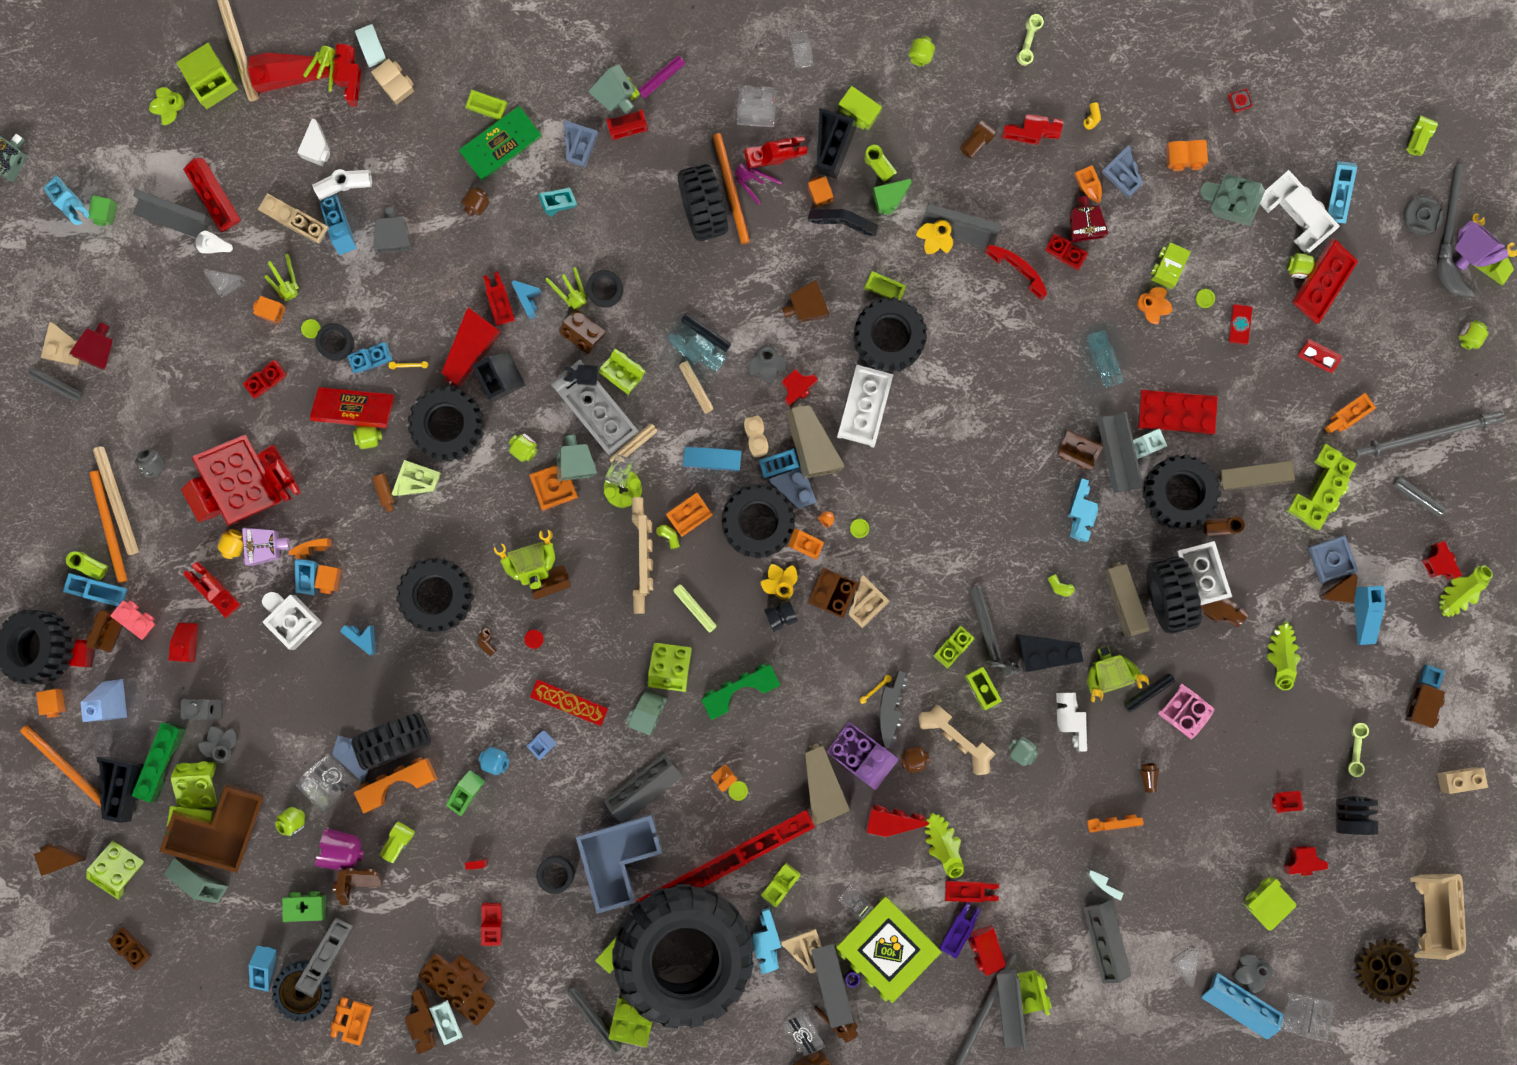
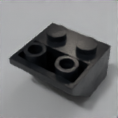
M509 351L487 357L472 365L488 399L492 403L526 386Z

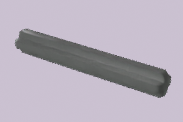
M981 587L971 588L970 592L990 659L992 661L1001 659V654Z
M573 986L567 991L568 996L613 1053L617 1052L622 1046L621 1043L608 1039L610 1029L577 987Z

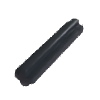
M686 313L682 317V323L724 352H727L731 347L729 341L690 314Z
M1171 674L1165 675L1124 703L1125 709L1128 712L1134 711L1175 683L1174 677Z

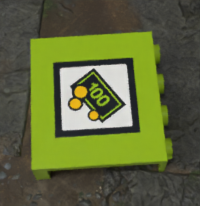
M883 895L879 899L880 902L840 943L835 945L838 949L836 951L843 960L847 958L852 963L850 965L857 974L861 972L866 977L864 979L865 982L872 988L875 986L880 991L878 994L884 1001L889 1000L893 1003L942 952L889 898Z

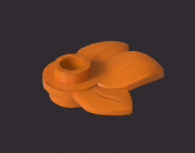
M1162 287L1152 288L1149 293L1140 295L1137 300V307L1144 312L1146 320L1152 324H1159L1160 316L1168 315L1173 311L1171 303L1164 299L1167 290Z

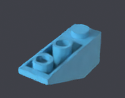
M337 194L319 201L326 226L329 227L330 240L338 254L342 255L357 249Z
M1384 586L1356 587L1354 607L1357 645L1376 644L1385 609Z

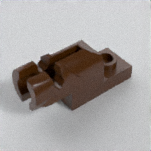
M1230 598L1201 605L1202 614L1214 623L1220 622L1224 618V621L1236 628L1249 615L1242 607L1235 610L1237 603Z
M423 986L415 989L412 992L413 996H411L412 1003L415 1007H418V1010L409 1013L405 1017V1024L411 1040H420L414 1045L418 1055L436 1046L433 1032L429 1029L436 1024L429 1008L431 1006Z

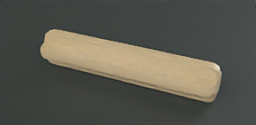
M689 362L681 363L679 368L705 414L711 412L713 406Z
M649 424L609 458L611 463L617 466L657 433L656 427L653 424Z

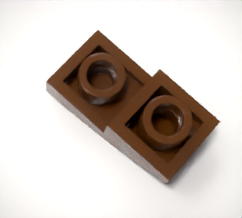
M121 927L108 940L117 954L124 956L134 970H139L152 957L148 950L124 927Z

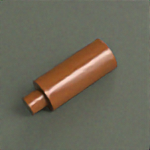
M380 474L372 477L381 507H385L387 513L394 511L392 504L395 502L386 475Z

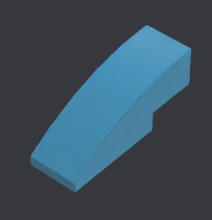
M685 447L683 466L740 472L742 451Z
M69 573L63 592L119 606L125 599L127 589Z

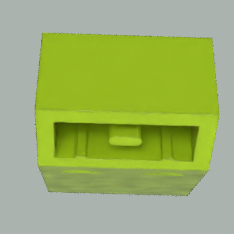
M209 43L176 62L193 93L206 109L239 90Z

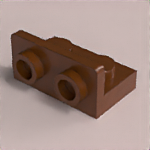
M565 565L550 569L549 576L546 579L540 580L541 587L532 589V595L534 600L571 587V580Z

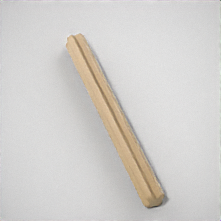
M217 0L247 98L250 102L259 99V96L251 84L248 61L229 1Z
M102 446L93 449V453L127 554L134 555L139 550L105 448Z

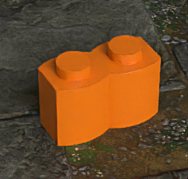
M1207 141L1168 142L1166 145L1167 168L1173 169V171H1182L1185 167L1192 170L1203 169L1208 163Z

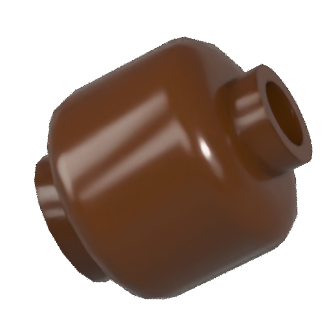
M478 187L469 189L461 200L462 205L465 207L463 211L472 217L474 214L477 216L482 215L490 203L489 195Z
M921 746L906 748L903 754H901L903 770L906 769L909 773L924 771L927 768V763H930L928 751L924 752Z

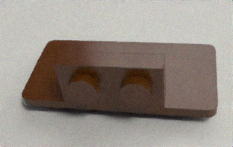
M435 953L418 974V978L445 1001L448 1000L453 1008L474 1025H478L495 1005V1001L482 990L490 978L462 954L450 964L442 956Z

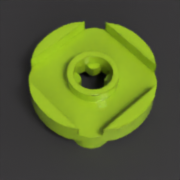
M616 470L607 477L604 483V494L607 500L615 507L626 508L632 505V498L641 497L642 485L638 476L632 471ZM627 484L628 492L620 494L618 486Z

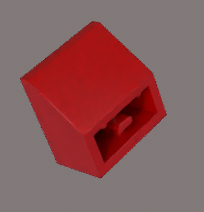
M201 477L189 480L181 489L198 523L215 518L221 514Z
M992 925L970 933L971 938H968L971 950L974 953L976 952L977 956L974 957V961L979 972L982 971L985 976H988L1006 966L995 929Z

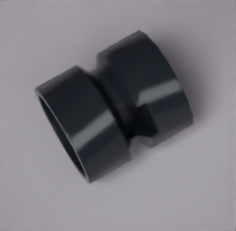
M789 599L780 602L778 607L773 605L764 609L773 632L782 629L785 623L789 626L798 622Z

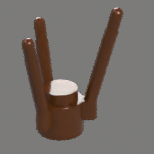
M815 1006L814 1010L830 1026L828 1017ZM855 1021L854 1023L839 1026V1029L837 1027L832 1028L839 1038H843L845 1043L852 1041L858 1036L855 1030L858 1026Z

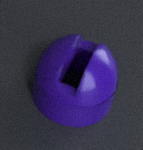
M848 971L844 975V982L848 987L855 988L860 983V976L855 971ZM850 975L855 980L853 983L848 978Z

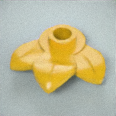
M938 220L934 224L926 223L917 231L916 236L925 239L924 248L926 254H933L940 248L945 253H948L953 246V239L950 235L951 225L946 220ZM940 226L945 227L946 230L944 233H940L938 231V228Z
M771 564L768 570L769 579H765L760 583L766 593L775 594L779 599L787 600L793 594V585L797 582L798 578L797 571L793 565L784 571L779 566ZM781 587L787 588L786 594L780 592Z

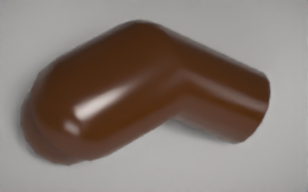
M483 628L478 634V646L491 657L497 650L490 644V629Z

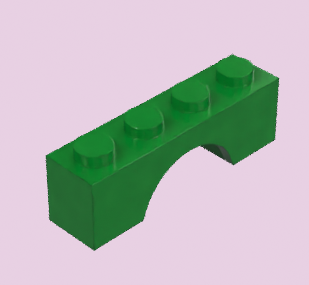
M764 663L755 668L756 672L750 675L746 672L738 676L739 681L732 684L730 680L720 685L721 690L715 692L712 689L704 693L705 698L701 699L710 719L713 720L729 712L730 698L740 688L753 687L765 694L780 686L771 665L766 666Z
M161 722L133 791V797L149 803L158 801L165 784L164 773L171 756L180 746L186 728L170 722Z

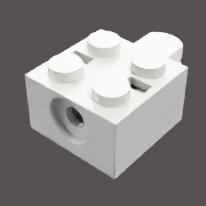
M270 592L265 594L262 599L263 606L271 613L263 623L289 650H295L323 623L296 595H289L284 600L278 593Z

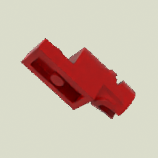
M336 44L335 54L337 58L333 60V81L337 86L348 87L344 90V99H346L350 106L358 107L362 70L358 64H355V49L350 45Z
M1028 114L1024 118L1022 128L1014 124L1005 125L1001 138L1038 145L1041 136H1044L1043 138L1059 139L1064 120L1054 118L1052 124H1050L1049 117Z
M803 136L766 142L763 146L746 148L744 155L748 169L782 164L788 159L805 156L808 151L807 146L799 147L800 143L805 141V138Z
M271 445L257 454V457L265 467V472L284 502L292 500L288 488L297 496L301 493L298 484L294 480L295 476L275 445Z
M195 562L191 566L197 573L202 574L201 579L193 571L186 570L183 573L196 590L209 603L213 604L225 618H228L241 606L217 577L212 576L200 562Z

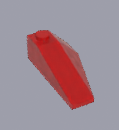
M267 52L250 56L248 71L252 87L257 93H263L319 80L317 79V74L321 64L317 61L307 77H304L303 74L315 56ZM329 66L324 67L320 79L329 77Z

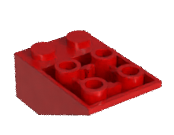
M874 804V807H869L864 830L869 834L888 837L928 826L929 822L921 814L912 813L909 816L903 810L893 809L891 812L887 811L885 806Z

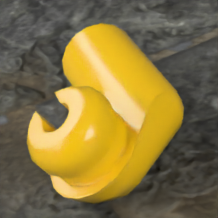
M1097 102L1089 104L1091 114L1083 121V125L1088 130L1095 128L1101 121L1099 103Z

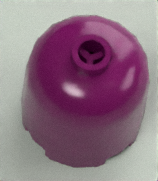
M325 828L319 844L321 850L319 856H316L315 866L344 871L346 868L353 869L357 862H362L364 850H361L360 839L352 834Z

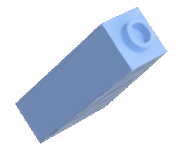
M123 679L102 682L80 702L83 722L127 717Z

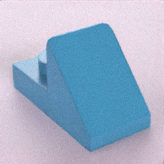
M515 280L511 283L529 319L536 317L534 311L538 309L533 299L530 301L529 299L541 294L542 291L539 288Z
M295 560V593L315 595L317 588H314L319 564L314 561Z
M344 625L340 630L342 634L369 655H375L376 644L373 625H369L362 635H360L361 631L354 625H351V627Z

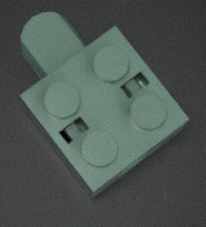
M1225 174L1221 185L1206 182L1202 185L1200 192L1205 201L1213 202L1211 210L1215 217L1251 226L1265 190L1262 183Z

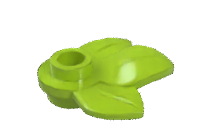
M161 87L156 90L157 98L150 103L149 111L153 114L161 115L162 125H168L176 119L177 111L184 107V99L179 93L171 92L169 88Z

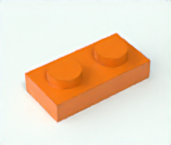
M794 529L788 547L817 560L824 542L801 530Z

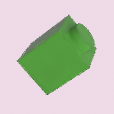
M92 195L88 218L97 226L113 225L117 203L108 198Z

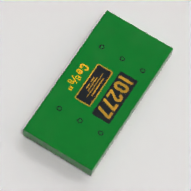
M518 106L459 149V152L480 180L483 181L542 138V135L521 107Z

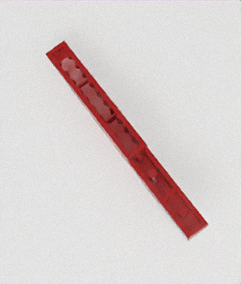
M806 809L657 889L662 887L663 889L672 888L676 884H690V886L699 888L705 887L745 866L754 859L814 829L816 826ZM650 893L640 897L635 901V903L637 901L641 902L642 900L647 898L650 895Z

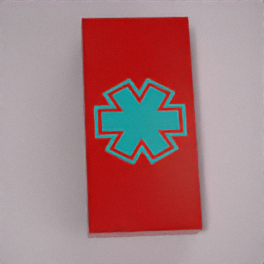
M1232 305L1228 336L1229 343L1248 344L1252 306Z

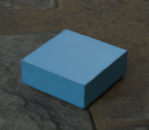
M1424 665L1418 683L1439 689L1445 671Z

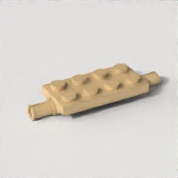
M634 497L632 498V521L639 529L640 582L633 590L634 614H645V596L650 595V591L653 590V579L650 578L649 571H653V560L649 559V552H653V542L649 539V533H652V522L647 515H644L643 498Z

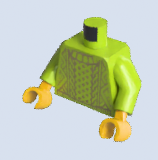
M548 530L549 535L547 538H544L543 532L540 531L539 537L544 540L545 544L540 542L508 552V556L505 554L506 547L504 544L501 543L504 548L501 553H498L494 547L495 553L501 557L500 562L506 574L514 580H520L522 585L529 584L531 589L541 587L540 580L546 579L549 576V570L555 561L553 543H550L553 537L552 532Z
M1109 646L1097 649L1101 660L1092 663L1087 676V684L1090 693H1092V702H1095V696L1100 697V701H1102L1103 693L1133 684L1135 680H1137V686L1140 689L1142 688L1141 681H1145L1149 685L1148 677L1143 675L1138 667L1127 657L1122 655L1111 656Z

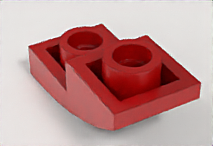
M1056 234L1053 235L1045 249L1047 253L1078 271L1088 256V252L1072 245L1071 241Z
M273 360L260 372H255L243 385L253 399H256L283 380L287 373L277 360Z

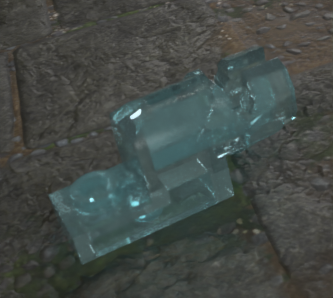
M1106 331L1087 335L1086 339L1096 373L1099 372L1104 387L1110 388L1113 385L1111 376L1115 386L1124 383L1113 346L1109 344Z
M671 333L667 337V341L695 366L702 360V364L716 372L727 360V357L721 352L713 355L716 349L715 346L701 335L696 334L687 345L684 344L686 340L679 334L675 336Z

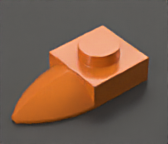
M1093 165L1075 172L1074 176L1081 191H1084L1092 201L1100 203L1102 187Z

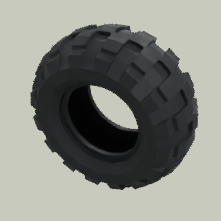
M676 884L672 888L663 889L662 887L651 892L647 898L641 902L637 901L630 908L627 917L623 922H620L615 934L614 948H612V964L621 994L627 1003L637 1010L640 1016L650 1022L656 1021L661 1023L663 1027L677 1029L679 1026H690V1028L703 1026L705 1021L712 1018L717 1020L728 1012L727 1009L733 1002L739 1001L745 992L746 982L752 975L754 947L746 922L728 899L721 897L716 891L706 887L699 888L690 886V884ZM680 928H694L707 934L712 939L713 956L709 967L700 977L686 983H672L655 973L652 968L653 952L658 942L666 934Z

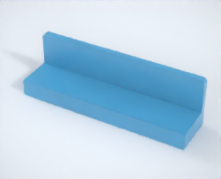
M1218 972L1213 976L1210 989L1202 995V999L1265 1039L1271 1038L1281 1030L1284 1014Z

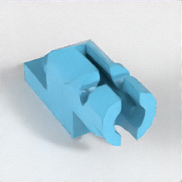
M57 175L43 187L52 203L62 210L75 225L83 223L78 218L79 214L76 210H79L88 219L89 212Z
M1081 478L1078 480L1067 516L1075 519L1072 522L1070 537L1087 542L1091 532L1085 527L1091 528L1094 526L1098 513V504L1083 499L1088 496L1090 486H1088L1089 480Z
M769 907L762 909L763 915H760L762 926H767V928L753 933L752 936L756 958L764 959L759 962L762 974L779 968L777 951L774 950L781 948V943Z

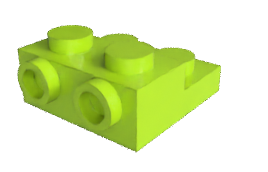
M622 996V999H617L608 1039L647 1048L652 1022L640 1016L637 1010L629 1005Z

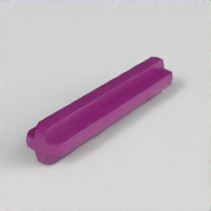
M677 56L638 89L640 95L646 98L685 65L683 58Z

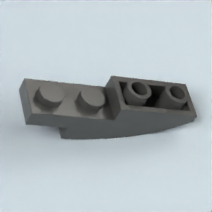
M897 671L892 688L884 686L881 696L879 728L883 746L887 749L890 746H894L897 735H894L896 727L900 728L903 717L900 716L901 712L894 710L895 706L899 707L902 696L899 695L901 688L905 689L908 678L905 677L906 673L902 671Z

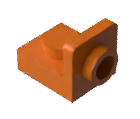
M726 764L711 776L722 792L738 780Z

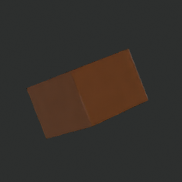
M1349 574L1320 595L1319 598L1325 601L1354 604L1358 576L1356 574Z

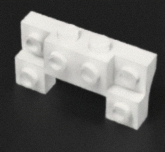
M1289 170L1265 190L1260 205L1267 213L1280 204L1305 231L1294 242L1306 255L1340 227L1325 210L1324 205L1312 196L1310 189L1304 187Z

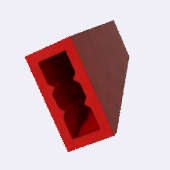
M469 307L464 314L441 372L445 376L444 381L452 387L455 384L458 387L463 384L473 371L472 365L484 357L501 335L498 329Z

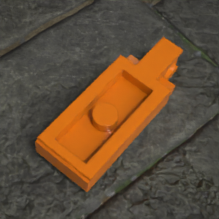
M1363 393L1333 414L1330 418L1332 422L1324 427L1327 434L1332 433L1336 429L1339 432L1346 430L1375 410L1376 406L1368 395Z
M1136 814L1127 815L1125 820L1119 821L1117 817L1105 818L1106 822L1104 823L1097 818L1087 821L1088 833L1143 825V818H1137Z

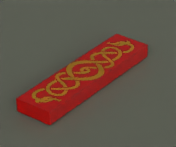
M538 679L530 695L532 699L598 726H602L609 709Z

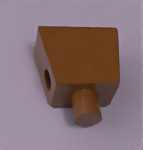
M817 280L790 294L791 304L782 307L784 317L788 318L796 315L798 323L829 317V311Z

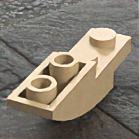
M268 193L258 208L260 212L273 218L278 223L318 244L329 229L323 223Z

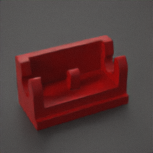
M642 109L639 112L606 119L612 140L648 131Z

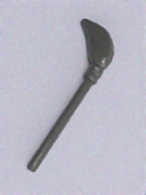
M1456 164L1444 242L1440 246V259L1437 263V273L1442 284L1452 294L1466 298H1476V295L1465 283L1456 264L1452 260L1453 246L1451 242L1463 170L1462 164Z

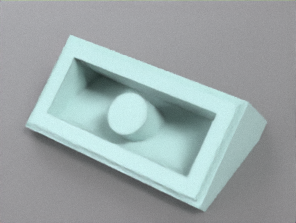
M448 1000L429 1008L444 1045L463 1037Z

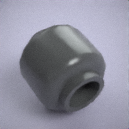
M144 449L138 453L135 460V465L141 474L147 478L158 477L165 468V463L156 450Z

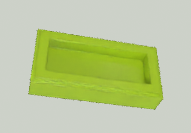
M471 90L465 108L500 120L503 118L508 103L504 100Z
M871 271L864 290L883 298L887 297V299L896 297L900 301L906 285Z

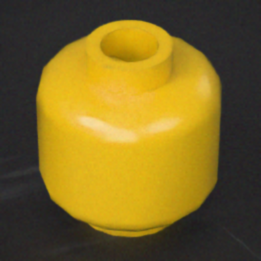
M229 529V531L222 533L217 548L223 557L232 559L242 554L244 549L242 532Z

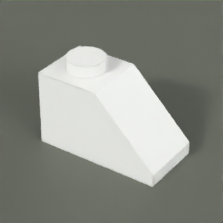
M312 119L297 153L301 158L323 166L324 162H327L330 157V148L321 126L315 119Z

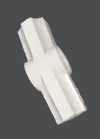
M339 169L334 171L331 176L312 186L321 201L339 191H347L350 188L371 187V171H344ZM341 177H346L344 183L338 184V180Z

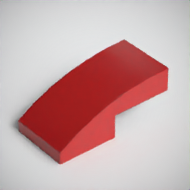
M482 903L481 946H501L502 903Z

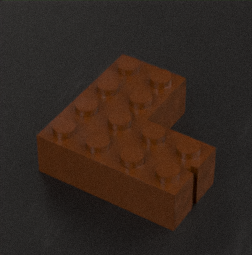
M225 784L212 821L173 810L159 852L238 873L263 800V794Z

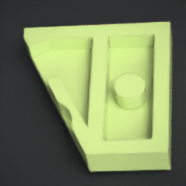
M404 460L392 495L401 496L433 492L436 490L441 473Z

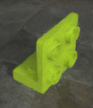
M654 643L648 674V687L686 692L692 648Z
M111 841L86 870V879L119 900L124 894V886L141 868L144 861L116 842Z
M1035 969L1017 973L1020 982L1023 1014L1042 1010L1046 1016L1050 1015L1049 1009H1052L1050 998L1047 997L1044 991L1047 989L1045 978Z

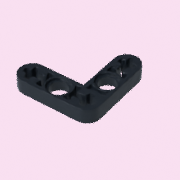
M845 209L810 210L807 219L811 223L821 225L843 224L868 236H876L878 225Z

